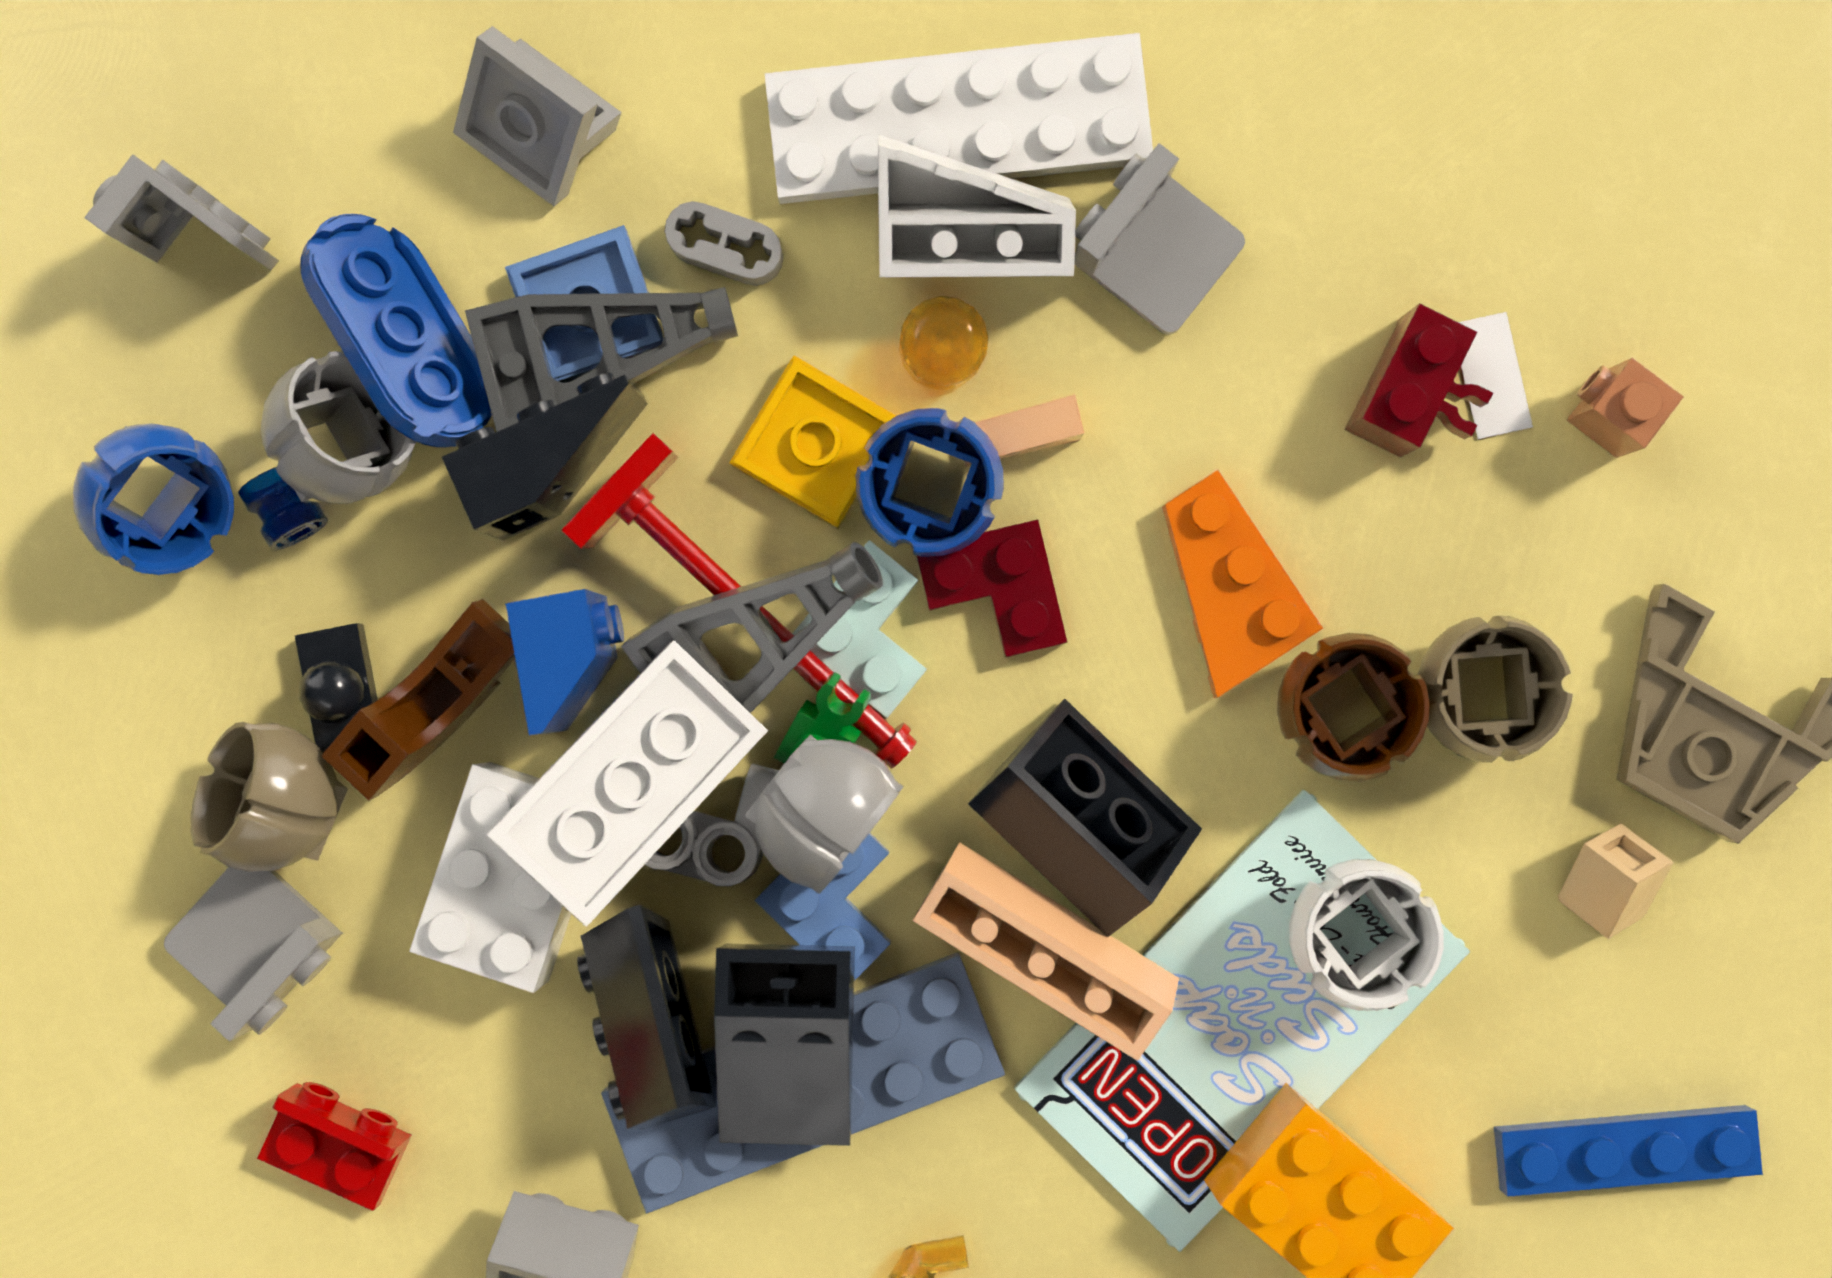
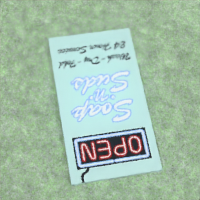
M1302 790L1142 954L1177 976L1179 981L1173 1010L1138 1061L1075 1023L1014 1086L1020 1099L1027 1101L1166 1238L1170 1246L1175 1247L1179 1252L1223 1208L1204 1179L1283 1085L1287 1083L1319 1109L1471 952L1465 947L1462 939L1456 938L1442 924L1444 949L1439 967L1425 988L1411 986L1407 989L1408 1001L1379 1011H1358L1339 1006L1319 994L1311 986L1313 974L1301 972L1294 962L1289 943V923L1294 904L1303 888L1310 881L1322 883L1325 880V870L1330 866L1352 859H1376L1317 802L1313 794H1309L1306 790ZM1365 894L1319 928L1349 967L1394 933Z

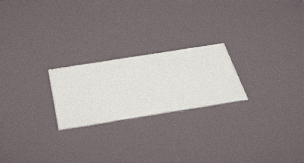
M1503 312L1459 322L1478 332L1461 365L1465 384L1479 385L1493 392L1489 403L1481 408L1469 401L1473 421L1477 424V438L1482 439L1532 428L1533 425L1507 313Z

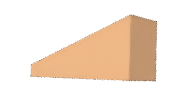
M1075 394L975 422L989 436L998 451L1000 459L1079 441L1084 435ZM964 461L966 467L971 466L972 463Z

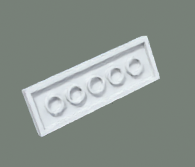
M1140 33L764 73L777 194L780 204L878 194V135L1011 179L1125 167L1136 153L1146 160L1153 151Z

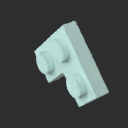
M869 540L864 548L870 553L880 570L883 580L882 587L862 600L856 601L817 642L811 651L833 672L841 675V679L858 695H860L863 689L869 691L871 694L869 704L888 718L927 670V668L879 630L917 584L918 579ZM837 581L833 583L838 590L843 591ZM810 614L806 616L792 633L794 636L811 622L812 617Z

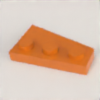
M1219 470L1162 506L1180 576L1184 580L1192 609L1193 624L1198 643H1201L1209 672L1208 680L1213 698L1220 697L1323 629Z

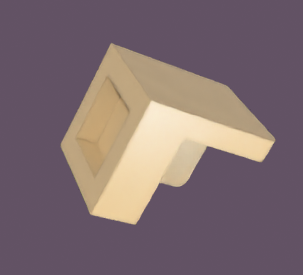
M1620 823L1584 843L1558 895V899L1568 909L1609 939L1645 916L1674 862Z

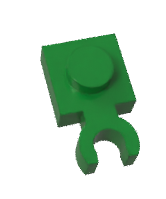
M836 672L832 673L819 689L816 696V704L806 700L773 758L785 764L788 758L809 735L817 740L834 739L855 744L862 731L853 727L852 724L859 720L868 706L871 697L870 692L863 689L854 703H845L835 693V688L841 679V675Z

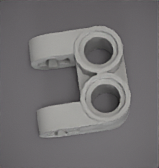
M752 763L744 783L734 821L693 811L680 825L682 843L679 849L672 855H664L656 851L644 865L652 869L666 870L707 881L716 886H732L749 879L757 871L762 861L763 852L755 833L754 822L748 819L745 814L779 770ZM723 835H732L738 838L745 850V858L742 865L733 872L720 869L714 863L712 857V848L715 842Z

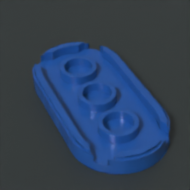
M342 214L326 220L308 240L301 255V276L310 298L385 420L401 434L418 443L432 447L457 446L456 441L459 438L484 428L492 416L471 334L424 256L406 235L394 227L387 231L381 226L374 225L377 219L362 214Z

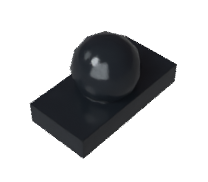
M361 623L294 635L302 673L298 697L305 711L310 715L315 744L323 753L360 709L378 700L364 625Z

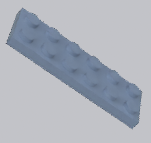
M959 952L854 992L851 1134L1005 1075ZM715 1046L702 1050L717 1106L715 1108L644 1130L627 1129L625 1119L618 1120L610 1103L608 1087L601 1092L646 1214L823 1145L719 1143Z

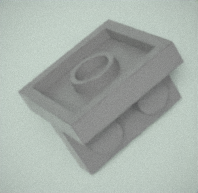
M492 26L476 38L453 133L544 200L555 206L569 194L580 159L616 131L622 112L522 39L514 42Z

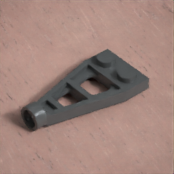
M725 287L702 293L527 294L465 310L497 432L518 423L516 414L530 405L545 400H552L556 406L578 396L576 388L581 383L595 376L612 373L616 379L626 375L634 384L704 345L738 337ZM704 309L709 327L701 328L695 323L694 314L696 310ZM652 314L661 320L664 340L660 346L628 359L619 356L611 328L612 323L616 319ZM555 326L589 327L598 334L602 348L601 361L595 369L571 382H558L551 375L543 344L544 334Z
M853 542L827 560L679 606L631 636L621 647L641 673L674 640L751 713L856 601L862 600L882 587V576L870 553L859 543ZM833 575L843 591L838 590L834 586L832 581ZM787 594H796L812 619L806 627L790 640L783 642L760 611V607ZM732 623L743 625L761 650L759 662L742 679L730 680L702 641V636L706 631Z

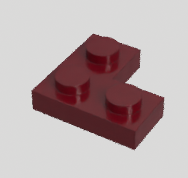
M1038 519L986 531L975 542L962 550L944 556L922 557L916 555L929 611L987 597L991 598L1004 657L1068 643Z

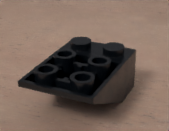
M612 373L595 376L581 383L576 388L579 395L556 406L552 400L535 403L516 414L518 419L516 424L496 433L493 427L481 428L462 436L456 441L458 450L442 456V459L474 530L504 541L562 514L648 405L644 395L626 375L616 379Z
M726 943L716 948L714 1026L719 1143L850 1146L855 946Z

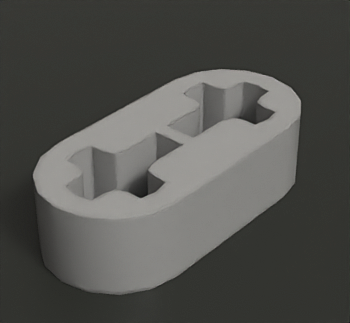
M693 201L680 204L672 210L666 220L665 234L667 242L675 255L687 264L744 284L756 286L768 283L774 279L782 268L783 252L779 238L772 229L762 223ZM701 219L703 220L706 232L720 240L718 245L705 240H697L693 248H688L684 235L679 231L682 226L693 227L696 220ZM755 239L762 240L765 253L770 256L768 262L758 260L754 264L753 269L745 268L746 262L742 254L729 249L731 243L751 248Z

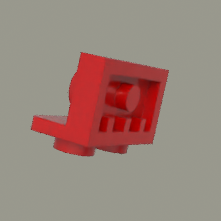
M305 1082L303 1085L296 1083L280 1093L272 1107L278 1113L257 1159L371 1211L379 1207L412 1134L396 1128L398 1125L397 1120L382 1111L371 1108H364L359 1111L339 1102L340 1096L337 1092L318 1083Z

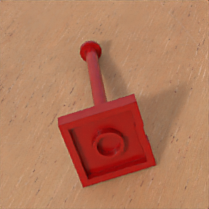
M654 433L643 442L561 530L581 549L586 547L593 549L620 519L628 526L635 522L711 594L717 595L742 587L652 503L655 496L648 489L678 459V456ZM763 606L760 607V611L781 641H788L794 636ZM811 650L793 668L817 692L826 679L834 673ZM840 679L835 688L837 697L845 703H854L859 695ZM869 704L859 720L853 724L877 747L874 754L891 769L897 766L917 743V740L909 734L911 731L909 726L903 722L894 729Z

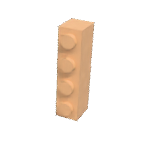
M960 842L913 919L918 925L1137 1061L1173 1010L1179 981L1177 976L1114 937H1107L1093 924Z

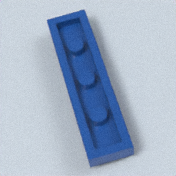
M1747 1105L1494 1126L1499 1189L1507 1197L1763 1175L1757 1110Z

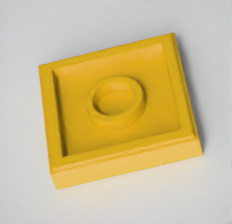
M793 355L729 464L839 529L857 499V467L867 464L869 460V454L864 448L872 435L883 424L896 417V415Z

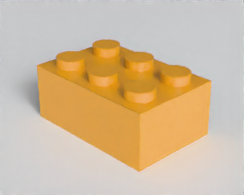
M1287 1083L1283 1085L1204 1179L1224 1209L1307 1278H1413L1454 1229L1423 1197Z

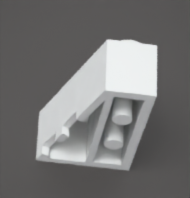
M878 135L879 277L1074 276L1076 210L1069 198Z

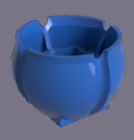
M940 408L916 409L897 415L889 420L868 440L864 449L869 454V460L867 464L857 467L856 495L862 514L868 524L887 544L893 547L901 543L909 544L913 549V555L944 556L967 547L989 528L995 517L991 512L990 506L993 501L1002 499L1004 474L996 447L989 436L974 421L966 417L958 422L952 421L947 416V410ZM915 442L972 463L952 518L895 497Z
M154 423L125 426L101 439L94 446L97 454L95 459L91 462H81L77 469L73 485L74 513L80 529L98 552L115 559L122 566L131 568L134 571L163 575L178 573L194 567L214 553L210 544L212 536H227L234 515V496L227 470L209 446L202 441L194 440L188 432L180 428ZM149 457L175 474L144 515L140 516L113 499L144 458Z

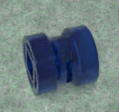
M277 467L249 480L238 491V495L247 511L257 514L263 523L260 530L261 535L270 550L274 551L285 549L309 538L328 522V518L319 503L311 500L301 502L296 491L281 479L277 473Z

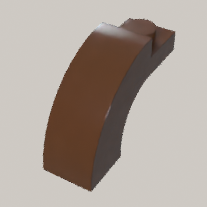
M484 599L472 602L429 655L385 696L373 704L360 709L321 757L368 801L388 790L439 748L500 685L499 677L515 660L509 623Z

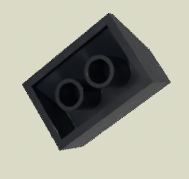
M1065 698L997 768L968 803L973 810L1107 937L1111 936L1154 902L1202 830L1192 818Z
M637 905L625 909L581 935L585 954L577 957L578 970L585 990L588 993L594 992L600 1016L593 1018V1032L601 1054L603 1056H610L615 1080L608 1083V1093L616 1118L618 1120L625 1119L627 1129L644 1130L717 1107L669 920L642 905Z

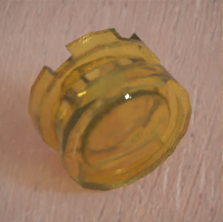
M938 296L922 301L909 312L901 327L898 351L904 369L914 381L928 389L946 391L963 386L976 375L986 357L989 337L984 320L973 306L959 298Z

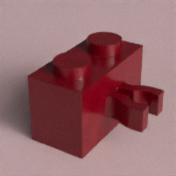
M1420 303L1399 319L1344 430L1400 458L1421 448L1435 417L1439 418L1443 426L1452 434L1464 440L1472 437L1477 424L1463 419L1458 412V407L1444 401V399L1447 398L1453 402L1468 400L1480 408L1489 403L1493 392L1479 385H1461L1454 382L1478 332Z

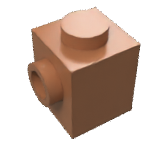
M1630 358L1609 369L1604 365L1599 367L1579 390L1577 396L1582 400L1568 417L1567 421L1615 458L1646 448L1684 396L1634 358Z

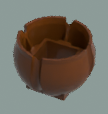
M1345 633L1319 640L1317 642V651L1314 654L1301 652L1293 660L1283 676L1278 691L1277 715L1284 738L1294 739L1297 742L1299 748L1296 751V756L1302 763L1317 773L1334 779L1364 781L1387 774L1389 769H1391V761L1405 762L1412 756L1424 736L1429 721L1430 701L1422 676L1413 675L1408 671V666L1412 661L1403 650L1388 640L1370 634ZM1351 669L1381 716L1338 744L1308 697Z

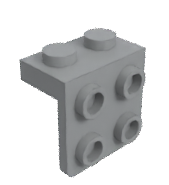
M1158 143L1146 160L1136 153L1123 168L1113 183V186L1119 189L1120 192L1105 210L1099 204H1095L1075 230V237L1081 241L1075 252L1074 265L1161 333L1171 335L1179 330L1245 245V238L1242 232L1171 177L1179 158Z
M132 154L117 175L109 177L99 186L93 198V207L84 217L105 234L158 263L193 216L270 270L279 261L264 249L270 241L268 236L234 213L217 198L163 159L154 169Z
M228 867L168 933L164 940V947L174 959L226 1005L210 1024L230 1042L252 1030L258 1035L266 1031L286 1010L288 1005L282 1000L295 985L299 983L301 986H305L327 965L331 956L326 951L343 932L276 871L246 872Z

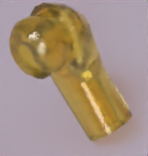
M964 1235L920 1242L908 1246L904 1249L888 1278H934L937 1273L969 1268Z

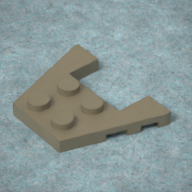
M1666 584L1654 585L1649 596L1616 780L1723 840L1739 844L1799 789L1796 786L1798 782L1821 761L1828 762L1832 758V677L1820 678L1793 730L1787 729L1684 671V667L1715 611Z

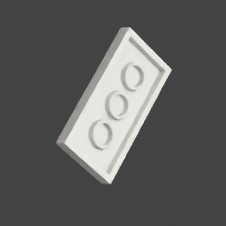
M673 640L491 828L486 836L587 927L768 730Z

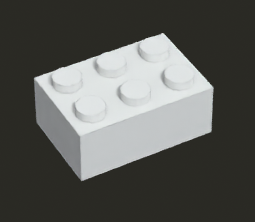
M492 762L472 764L409 952L532 993L549 981L571 913L486 836L491 828L539 778Z

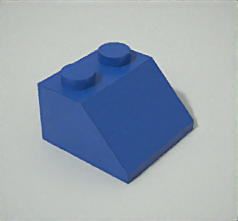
M587 589L505 603L529 735L567 731L618 658L615 643L624 642V629L619 608L617 605L608 606L607 596Z

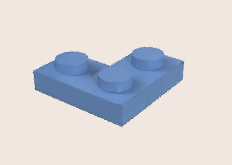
M869 833L853 854L849 853L842 862L843 867L820 894L811 888L789 881L780 873L755 899V902L799 945L855 946V981L890 945L891 940L847 896L879 865L890 851Z

